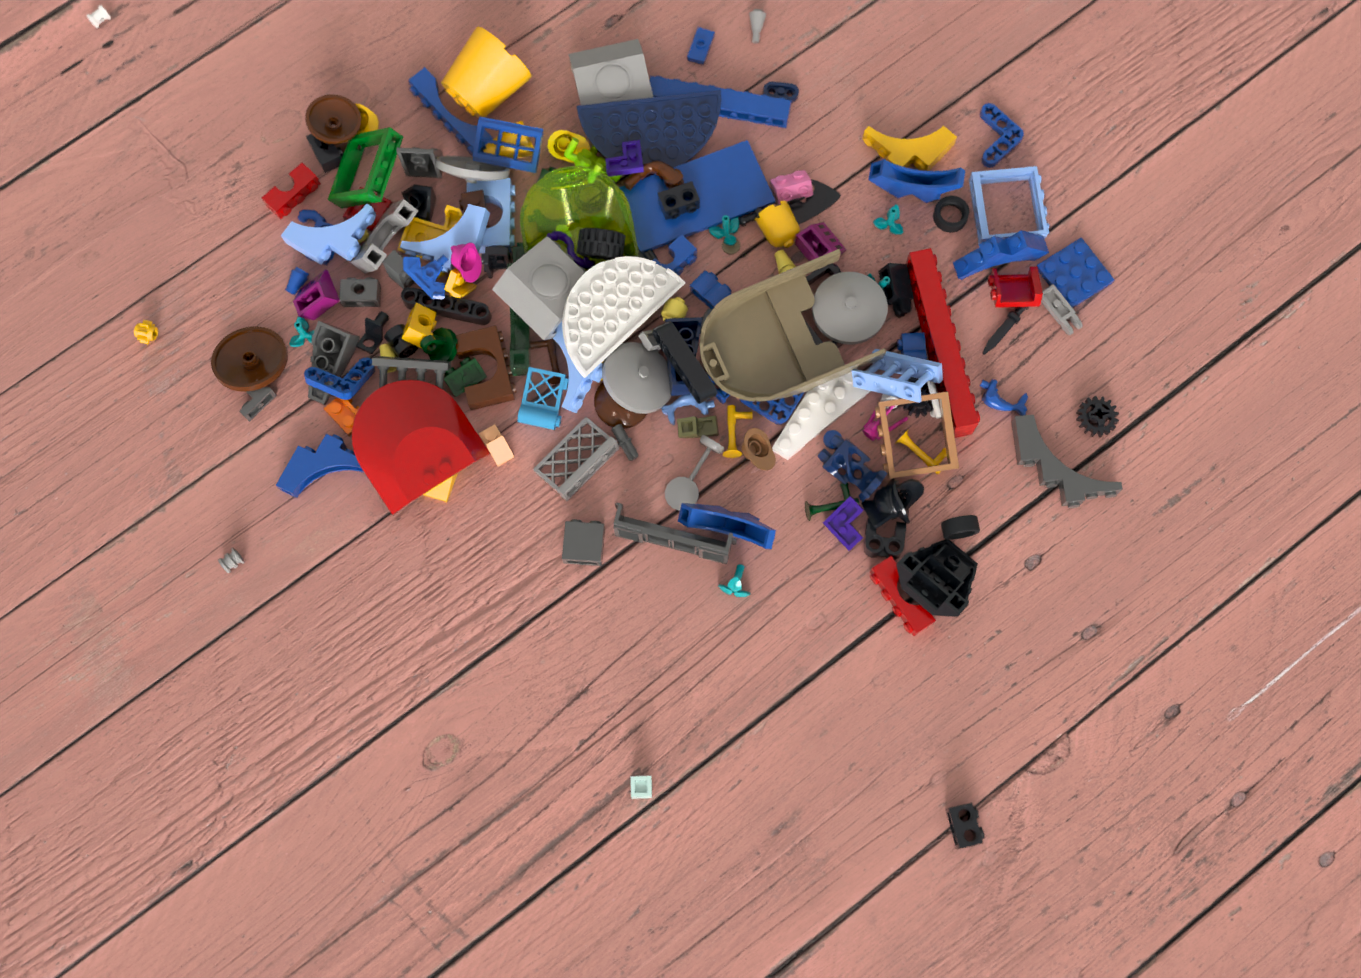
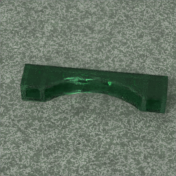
M507 263V268L510 267L513 263ZM510 307V369L513 376H525L528 373V368L531 367L530 326Z

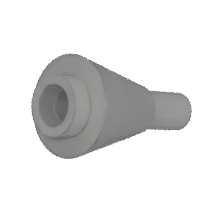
M754 9L749 13L753 32L752 43H759L760 32L766 18V13L761 9Z

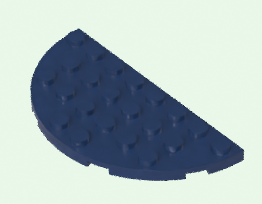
M721 90L579 105L576 107L585 135L596 150L605 158L623 156L622 142L640 140L643 165L651 161H661L671 167H676L693 158L710 139L719 118Z

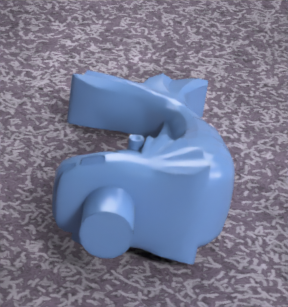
M690 393V395L680 396L671 405H664L661 409L663 414L668 415L670 423L675 425L674 413L677 407L692 405L700 409L703 415L709 414L708 409L714 408L715 404L714 400L704 401L699 404Z

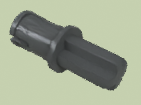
M622 424L616 425L611 431L619 442L618 446L623 449L629 461L635 460L639 454L631 442L632 438L628 437Z

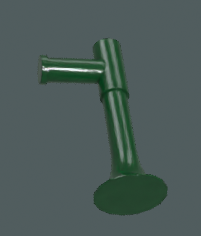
M848 483L840 484L844 497L842 501L823 505H810L805 501L807 519L810 521L813 515L820 512L836 510L851 496ZM854 498V500L859 504V499Z

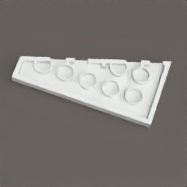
M852 372L807 391L773 445V452L788 460L871 391L853 387Z

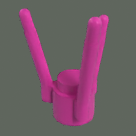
M890 406L886 410V415H888L895 406ZM875 410L868 422L863 426L864 430L862 431L872 441L882 438L878 436L877 426L880 425L879 419L873 422ZM908 417L888 427L889 432L907 421Z

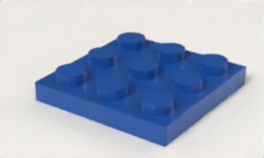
M1082 237L1037 265L1038 272L1049 286L1053 284L1072 308L1114 282V278Z

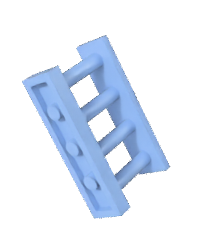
M875 349L872 351V353H875L880 349ZM886 351L885 356L873 362L866 371L852 370L853 387L920 403L922 401L921 387L927 381L940 383L943 380L942 363ZM878 369L885 371L882 375L875 374ZM894 373L902 375L898 379L891 377ZM911 377L918 378L915 383L907 381Z

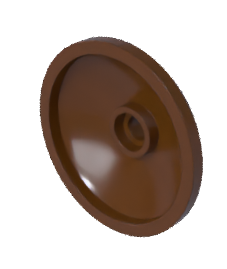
M340 95L320 96L312 101L306 110L305 120L308 130L315 138L325 143L340 144L347 142L355 137L361 126V114L357 106L348 98Z
M604 382L597 388L594 397L595 410L598 417L608 426L615 427L618 424H622L624 429L638 425L647 416V414L635 413L620 406L610 396Z

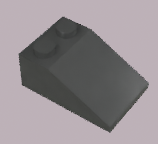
M397 147L396 151L406 176L442 178L443 171L436 168V158L443 156L442 150L435 148Z

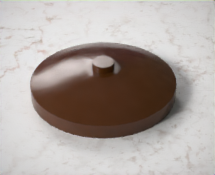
M256 326L245 327L228 334L218 343L212 353L211 367L217 380L226 388L241 392L254 391L271 384L281 375L287 364L288 352L283 339L273 330Z

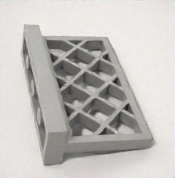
M585 417L533 470L555 489L564 500L568 501L620 448L612 436H608L590 419ZM588 424L591 427V433L581 434V429ZM595 437L606 439L602 445H595ZM581 438H591V446H581ZM571 439H578V447H568V442ZM581 450H591V456L581 459ZM568 451H578V459L568 460ZM558 452H565V460L555 461V455ZM578 463V469L575 472H568V464ZM565 464V472L555 473V465ZM545 465H552V473L543 474L540 470ZM565 476V482L558 487L555 484V477Z

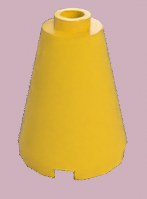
M522 120L516 123L524 125ZM502 132L501 142L516 144L517 134ZM521 135L520 145L534 148L530 138ZM487 143L485 145L486 149L483 150L484 153L495 155L496 144ZM500 145L499 156L513 158L515 148ZM519 149L517 158L532 156L533 152Z

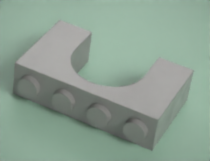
M404 199L391 204L362 244L359 254L355 258L353 257L350 263L363 273L377 270L387 256L383 252L387 243L397 231L409 225L418 210Z

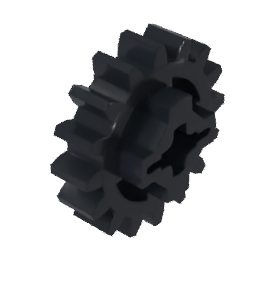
M1094 396L1092 401L1090 398H1087L1085 403L1082 402L1079 406L1081 409H1078L1076 412L1080 415L1076 419V421H1081L1079 428L1084 427L1085 434L1090 431L1091 437L1096 433L1099 438L1103 436V433L1109 435L1119 422L1116 418L1119 412H1114L1117 406H1111V400L1105 402L1103 396L1100 400H1098L1097 396ZM1091 407L1090 412L1086 413V410ZM1109 420L1108 425L1104 427L1105 422Z

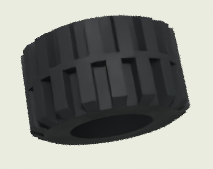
M580 229L577 253L584 257L602 260L623 257L626 236L620 232L607 229Z

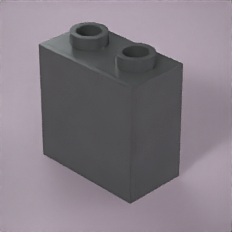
M577 519L565 521L562 551L563 563L602 566L605 525L599 521H590V523Z

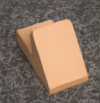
M495 424L479 433L497 466L514 458L506 440Z

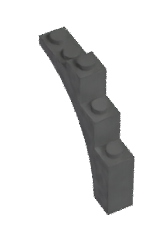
M1034 415L1015 416L1011 421L1017 465L1032 467L1036 464L1039 486L1046 485L1047 488L1056 487L1058 484L1062 506L1077 508L1085 501V497L1086 499H1095L1098 496L1105 495L1106 498L1116 497L1123 490L1122 482H1105L1091 479L1065 466L1052 454L1044 443L1037 429Z

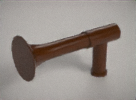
M552 338L534 342L530 341L531 350L547 347L552 372L560 373L555 340ZM553 376L548 382L550 384H559L561 377Z

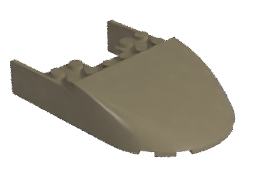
M840 249L739 290L715 305L714 309L707 316L701 330L700 355L707 374L719 388L733 397L746 401L778 400L812 390L814 387L850 373L853 369H859L876 362L885 356L886 350L884 348L845 365L837 346L833 342L827 341L815 345L801 312L810 309L815 302L814 295L805 277L806 274L838 261L841 254Z

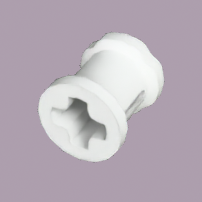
M101 5L93 13L86 15L96 28L99 27L100 23L111 18Z

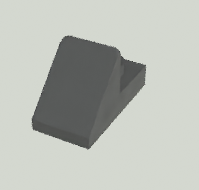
M270 387L246 391L252 399L244 403L239 412L250 422L277 395Z

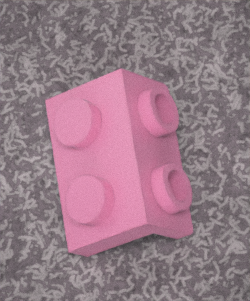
M805 170L795 171L792 174L781 175L770 180L779 205L781 204L780 201L788 202L801 197L813 196L811 179Z

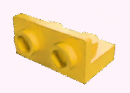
M455 268L451 270L444 290L453 297L462 298L474 291L477 285L472 282H466L460 271Z

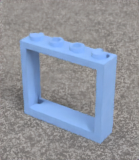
M1037 166L971 173L969 186L979 244L993 236L1006 239L1015 234L989 235L981 184L1029 180L1037 231L1028 232L1044 236V239L1047 237L1050 225L1046 223L1047 208L1043 205L1044 191L1040 187L1041 176H1039Z

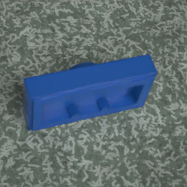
M700 27L697 28L687 55L688 61L704 65L715 36L714 31Z

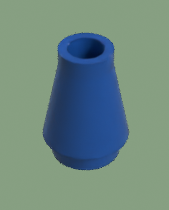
M295 267L291 271L285 290L295 295L306 283L309 274Z

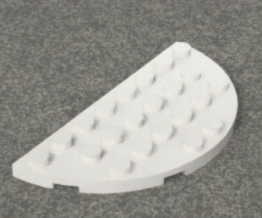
M616 257L612 260L600 262L586 271L572 287L565 302L562 317L565 346L579 373L586 378L686 282L669 268L665 269L656 264L655 261L640 257Z

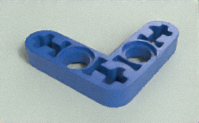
M986 103L981 108L980 117L1001 136L983 153L981 159L985 167L992 168L1020 144L1024 132L998 107L992 103ZM1004 121L1007 126L999 127L997 122ZM1012 134H1018V137H1014L1010 142ZM1005 144L1007 146V150H1000L998 148V145ZM994 152L996 153L993 160H987V157L990 158L994 154Z
M362 358L344 378H340L317 367H310L304 372L305 382L335 397L348 400L374 374L375 366H372L371 358ZM358 376L361 379L354 381L351 378ZM328 381L334 382L333 385H325Z
M804 393L799 394V396H792L794 398L793 405H788L785 402V398L780 399L778 403L774 400L766 401L769 404L768 410H762L759 406L760 402H756L754 405V401L742 399L740 401L773 423L782 425L789 419ZM774 406V412L770 415L769 412L773 409ZM781 411L783 413L782 416L784 418H781L779 420L777 419L778 415L776 413H779Z

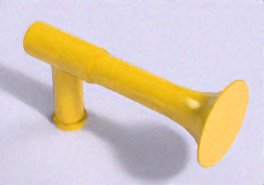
M735 405L727 406L729 442L727 451L723 452L724 457L737 458L742 456V452L738 451L736 447V419L752 420V411L736 412Z
M908 430L896 442L910 448L928 467L939 465L947 456L946 448H943L933 460L910 439Z

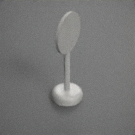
M705 435L701 436L700 443L707 447L690 477H677L671 480L666 487L665 499L673 509L680 511L682 503H697L699 489L693 481L711 450L721 454L725 449Z

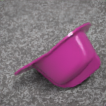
M469 242L466 245L451 246V264L460 271L466 282L476 281L482 270V261L475 244Z

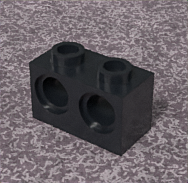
M692 181L658 193V202L665 220L678 218L681 214L687 212L693 213L700 208V199ZM687 197L692 198V200L686 201L684 199ZM669 203L675 204L673 207L667 206Z
M972 803L945 809L956 850L983 843L982 839L985 836L982 827L978 826L977 819L979 818V813L976 806L973 807ZM960 810L967 812L968 819L966 821H962L959 818ZM966 830H970L973 833L974 837L971 842L967 841L964 837Z

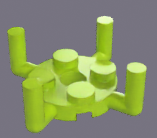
M574 137L572 138L564 152V157L574 161L576 167L579 165L582 168L581 173L588 177L589 183H594L595 180L599 181L600 178H603V180L609 178L615 182L619 181L622 175L607 176L605 158L596 156L598 151L594 146H592L590 151L583 149L577 155L574 154L573 151L579 140Z

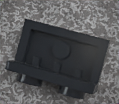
M504 246L486 247L485 254L482 253L481 261L488 278H493V269H507L512 265L509 250Z

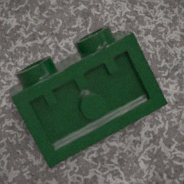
M469 356L459 362L461 364L455 369L451 367V369L444 373L443 380L455 397L465 392L464 387L476 385L487 377L474 357L471 359Z

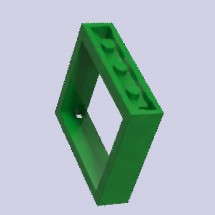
M390 127L356 134L347 143L328 200L340 208L381 202L397 157L396 149L397 147L400 148L403 136ZM379 145L365 188L350 191L364 149Z

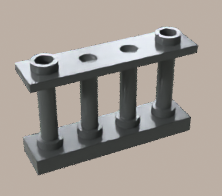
M375 356L372 358V366H378V369H380L379 388L387 385V370L389 367H397L398 381L406 380L408 368H415L417 380L424 382L427 369L434 370V373H436V386L443 389L444 373L451 369V361Z

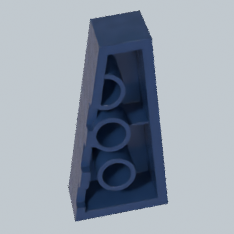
M703 317L665 319V323L671 321L696 357ZM667 358L671 396L690 395V391Z

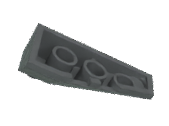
M318 321L311 345H313V354L310 358L312 367H317L341 378L354 354L360 336ZM328 381L325 383V385L334 384V382ZM309 385L308 398L326 405L331 394Z

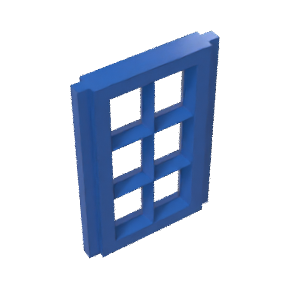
M479 116L472 161L536 173L544 129ZM484 128L498 130L497 141L483 138ZM502 132L517 134L516 144L501 142ZM521 135L535 138L534 148L521 146ZM482 142L496 144L495 155L481 152ZM500 145L515 148L514 157L499 156ZM519 149L532 151V161L517 159Z

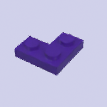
M640 140L622 142L623 156L605 158L608 177L644 172Z
M852 496L843 502L823 522L848 551L853 549L864 538L851 524L864 511Z

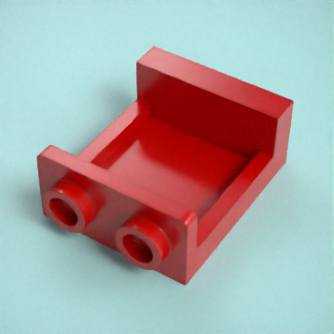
M1030 266L1028 274L998 275L997 268L992 269L991 275L988 276V286L992 288L990 297L991 300H994L995 308L1040 306L1043 291L1037 266Z

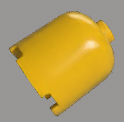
M780 201L781 205L775 207L772 204L759 213L760 218H755L767 241L773 247L788 248L795 243L794 240L800 232V227L788 202Z

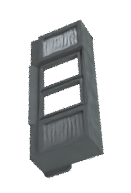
M615 503L617 512L613 528L617 537L668 547L699 555V558L727 564L731 547L736 545L737 539L733 538V533H729L727 542L668 528L625 517L623 504Z

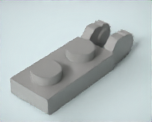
M1053 284L1043 290L1042 304L1057 323L1061 324L1066 334L1069 336L1073 334V328L1067 322L1069 318L1077 329L1083 327L1074 309Z

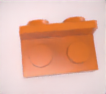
M336 397L323 409L350 437L359 407L356 406L354 408L351 404L353 402L352 399L343 400Z

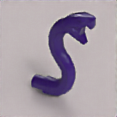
M553 231L547 234L551 240H560L567 245V254L574 259L577 265L585 269L595 266L593 260H589L588 257H583L582 259L575 254L574 243L567 234L561 231Z

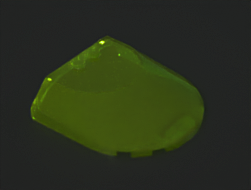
M583 166L559 168L545 174L536 184L534 183L526 194L520 212V228L525 254L546 238L548 233L561 231L571 238L574 243L575 254L583 259L584 256L577 253L579 230L583 228H600L617 231L626 236L623 257H640L627 197L614 183V180L604 173L590 170L589 167ZM555 241L561 246L560 249L567 254V245L563 241ZM588 257L589 260H593L595 262V265L603 261H608Z

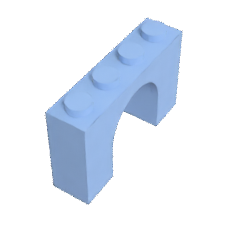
M511 178L495 181H477V183L467 182V192L483 190L485 202L495 204L503 211L500 221L495 226L485 230L479 253H485L486 247H495L497 245L508 248L509 253H512V246H515V235H512V229H515V218H512V212H515V201H512V196L516 195L515 185H512Z

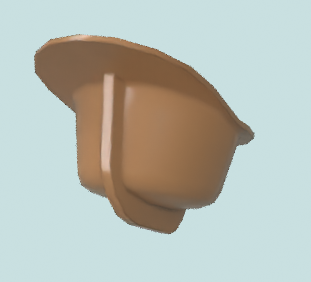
M758 428L749 429L745 433L741 446L743 455L761 470L768 471L775 466L776 458L767 435Z

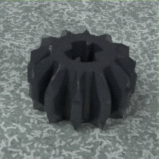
M927 387L921 390V395L930 394L926 393L928 390ZM928 400L921 401L918 404L908 403L905 404L903 410H910L909 416L915 413L916 418H919L920 414L925 417L927 412H931L933 409L931 406L932 402Z

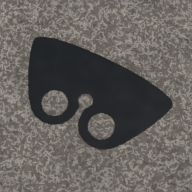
M811 179V183L815 187L813 196L807 197L806 202L799 201L790 205V208L800 225L832 206L840 198V193L819 181Z

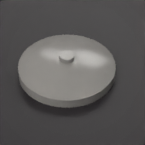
M439 156L436 158V168L450 175L466 179V182L469 183L495 181L509 177L510 168L472 161L473 157Z
M857 272L834 274L823 281L815 292V302L812 306L813 319L818 329L835 342L849 345L866 342L873 338L884 325L888 311L885 293L876 281L864 274Z
M627 342L619 345L604 360L602 378L605 388L614 401L623 408L640 414L653 413L661 409L671 398L667 361L656 350L648 351L642 343Z

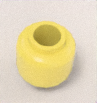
M675 297V299L670 298L666 301L661 311L664 322L665 319L685 318L688 307L684 304L685 301L682 298Z

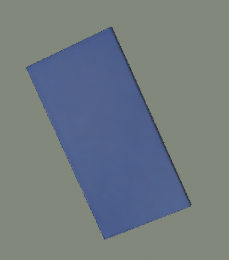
M748 140L673 167L682 172L684 184L691 181L694 184L700 199V208L693 213L687 212L681 214L678 218L665 220L658 202V193L669 188L655 174L640 180L631 190H628L625 186L614 189L615 197L634 241L639 247V251L643 252L670 244L681 234L686 238L710 227L722 224V217L724 215L729 216L731 221L734 218L752 213L757 208L761 207L763 209L776 203ZM687 197L684 200L690 201L692 198ZM673 203L667 204V206L673 207L675 205Z

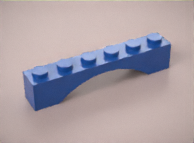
M424 67L408 80L410 84L409 90L415 97L418 96L421 99L420 101L426 109L430 108L432 110V114L438 121L442 120L447 131L453 132L457 141L461 145L464 143L467 146V151L473 155L477 126L465 123L447 111L439 98V87L436 78ZM484 129L483 138L493 140L494 138ZM482 142L481 152H484L483 150L486 149V142Z

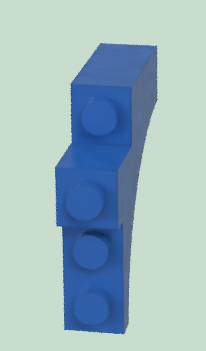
M883 159L871 163L868 180L897 198L912 194L923 202L928 203L940 199V195L962 188L966 170L961 167L944 171L916 170L902 167Z
M1021 230L1006 239L997 236L989 238L980 243V247L954 261L953 265L958 279L963 280L977 272L997 265L1015 261H1035L1048 254L1049 250L1044 236Z
M326 434L316 451L308 446H305V448L298 446L276 486L281 491L298 498L299 494L310 483L321 476L343 470L364 471L360 467L354 452L346 449L347 446L341 437L335 434L333 436Z
M681 504L678 522L686 527L710 530L727 535L733 533L734 537L752 542L765 549H772L776 530L761 523L759 518L750 513L730 512L716 505Z

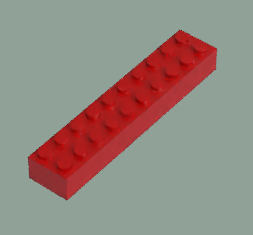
M931 248L909 252L906 264L910 275L914 296L913 301L920 328L925 335L929 361L942 363L943 380L940 383H935L937 392H948L955 438L972 435L980 422V415L978 411H975V396L969 389L970 378L965 374L966 364L964 358L960 356L961 345L955 337V324L951 323V308L946 304V290L941 286L942 275L940 271H937V257L932 253Z

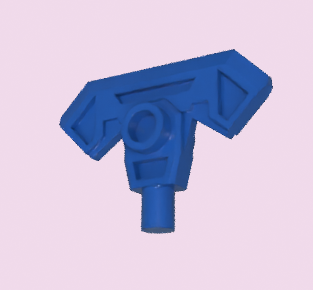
M444 255L437 261L433 260L421 267L420 257L403 258V270L431 299L445 298V283L435 281L443 269L442 266L448 261Z

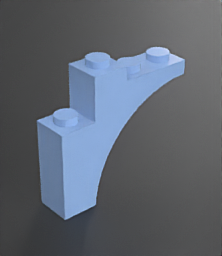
M366 204L356 215L333 226L307 227L291 221L281 236L286 244L320 265L329 259L332 251L351 261L360 252L361 247L357 240L363 237L366 228L375 221L376 213L372 206Z
M468 204L464 215L458 223L445 234L422 242L402 241L400 248L408 256L416 257V255H420L422 259L427 261H433V259L437 261L444 255L448 261L442 266L441 272L448 273V271L455 269L451 264V246L466 245L472 242L479 253L490 212L486 208Z
M561 322L555 329L557 334L553 338L559 344L566 357L569 371L568 389L561 407L577 413L583 404V399L591 388L593 380L599 383L602 379L603 363H600L584 378L576 369L567 352Z

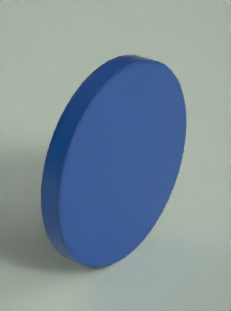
M830 430L825 433L823 442L828 448L835 449L829 443L835 435L842 438L838 431Z

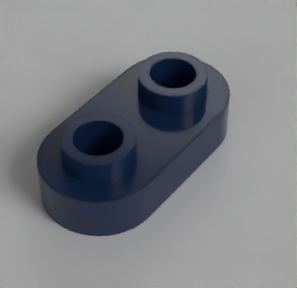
M768 82L764 85L763 94L774 98H786L793 103L798 99L799 89L791 83Z

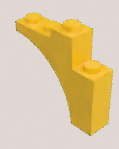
M868 126L864 130L862 139L867 146L874 148L879 156L886 158L887 161L908 168L913 163L918 170L930 171L954 146L957 136L945 126H942L936 132L924 137L899 139L886 136Z

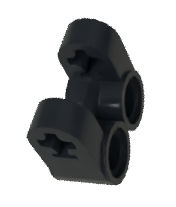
M867 518L864 539L865 554L871 558L878 556L888 558L892 556L894 560L899 559L905 545L906 523L896 521L894 537L886 538L876 534L877 528H874L869 518ZM876 543L879 548L872 549L869 544ZM895 545L898 548V551H891L889 549V546Z

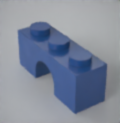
M681 234L668 246L669 254L674 258L671 263L662 264L656 258L652 261H655L656 264L665 269L669 268L679 276L688 264L691 265L696 261L697 248Z

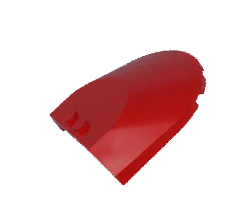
M401 380L377 389L362 403L353 423L352 445L356 459L392 516L461 470L490 455L489 450L457 402L443 389L424 381Z

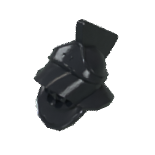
M892 478L886 486H883L876 492L873 500L862 502L861 504L873 527L878 528L890 519L894 520L897 517L909 524V508L923 495L924 485L915 479H909L899 484V480Z

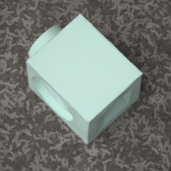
M631 776L632 799L652 798L651 776Z

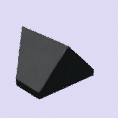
M414 184L403 191L401 194L404 200L418 210L414 217L431 222L436 202L433 188Z

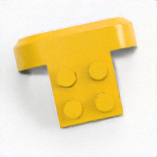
M446 205L444 226L414 217L409 225L405 226L397 250L405 253L400 248L402 241L422 242L445 234L463 216L461 210ZM441 272L437 279L443 277L446 273Z

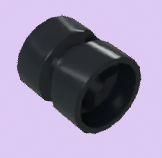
M398 324L390 328L384 335L389 346L393 347L392 350L395 355L400 358H408L418 349L417 346L401 339L405 328L404 324Z

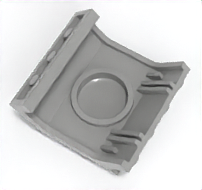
M639 39L569 54L581 105L653 97Z
M548 236L508 267L492 289L543 340L552 339L557 334L555 329L562 322L567 297L575 283L586 272L584 268L574 262V259L569 254L560 249L561 246L557 242L552 241Z

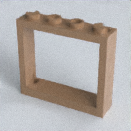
M948 392L921 395L922 401L939 399L948 464L896 472L885 407L915 402L906 399L877 402L875 417L879 418L880 421L877 431L878 436L882 437L883 444L880 445L881 456H885L886 463L883 464V469L888 473L889 479L959 468Z

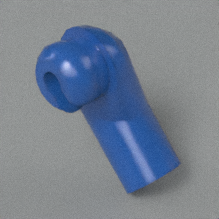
M303 209L298 215V220L302 223L307 222L308 219H312L314 222L317 220L326 222V219L315 210Z

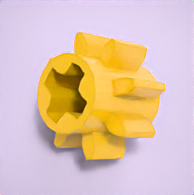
M143 320V323L136 324L134 336L137 337V340H140V343L149 344L150 341L156 340L158 328L155 327V324H152V321Z

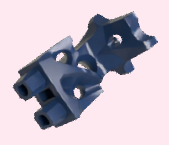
M835 435L829 443L836 448V451L831 454L824 448L818 454V458L824 463L822 467L843 484L850 482L856 485L861 491L858 495L859 499L864 502L879 487L888 473L883 470L873 471L864 465L866 461L869 462L871 459L848 438L844 440L840 436ZM854 453L858 454L861 457V460H855L854 458H852V455ZM842 467L845 469L846 474L841 475L838 469ZM855 469L861 471L862 475L860 478L854 476Z

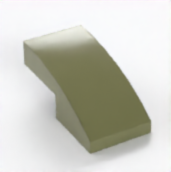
M716 415L702 418L693 416L677 419L679 438H701L702 435L707 437L719 436Z

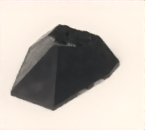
M945 539L931 544L930 547L919 548L918 551L913 553L908 552L896 564L902 590L930 614L958 617L968 606L969 594L972 591L971 585L975 578L978 563L952 541Z

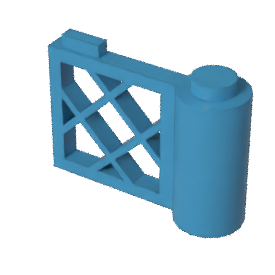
M532 367L528 368L522 403L518 412V423L556 430V427H560L562 416H559L563 389L567 390L569 381L566 378V374ZM532 372L540 373L544 380L534 385L531 380ZM553 376L561 377L560 385L553 389L548 380ZM546 382L551 391L542 397L537 387ZM532 390H535L540 397L534 403L527 401L528 393ZM552 393L557 399L555 407L548 406L544 398Z

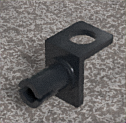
M380 311L374 320L365 318V334L357 343V348L370 354L375 352L383 341V326L389 320V316L385 312ZM366 340H372L374 345L366 347L363 343Z

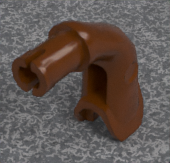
M651 161L644 164V172L630 174L623 181V185L628 190H631L640 180H643L652 173L659 176L669 189L684 184L682 172L661 161Z

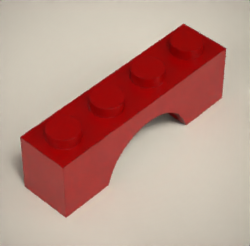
M890 556L871 569L870 578L875 585L878 584L880 586L884 599L891 602L894 614L897 617H901L904 621L903 626L909 634L912 633L913 636H916L933 625L936 620L921 605H912L902 599L897 588L899 578L897 563Z

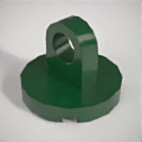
M441 327L436 329L433 335L426 336L421 341L420 346L424 353L429 355L430 360L452 361L457 354V349L455 348L458 341L451 329Z

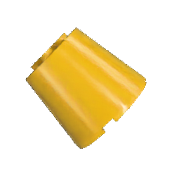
M480 26L474 29L441 81L446 92L452 98H455L454 102L461 108L464 106L470 115H475L477 118L479 116H488L532 77L530 71L515 54L511 56L504 50L506 45Z

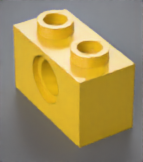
M416 302L408 315L401 339L421 348V341L426 336L433 335L431 331H433L437 323L435 320L437 312Z

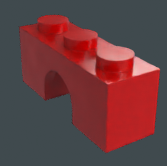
M303 162L289 173L294 182L291 190L284 192L274 186L261 197L265 205L280 219L289 215L296 205L301 204L321 184L318 177Z

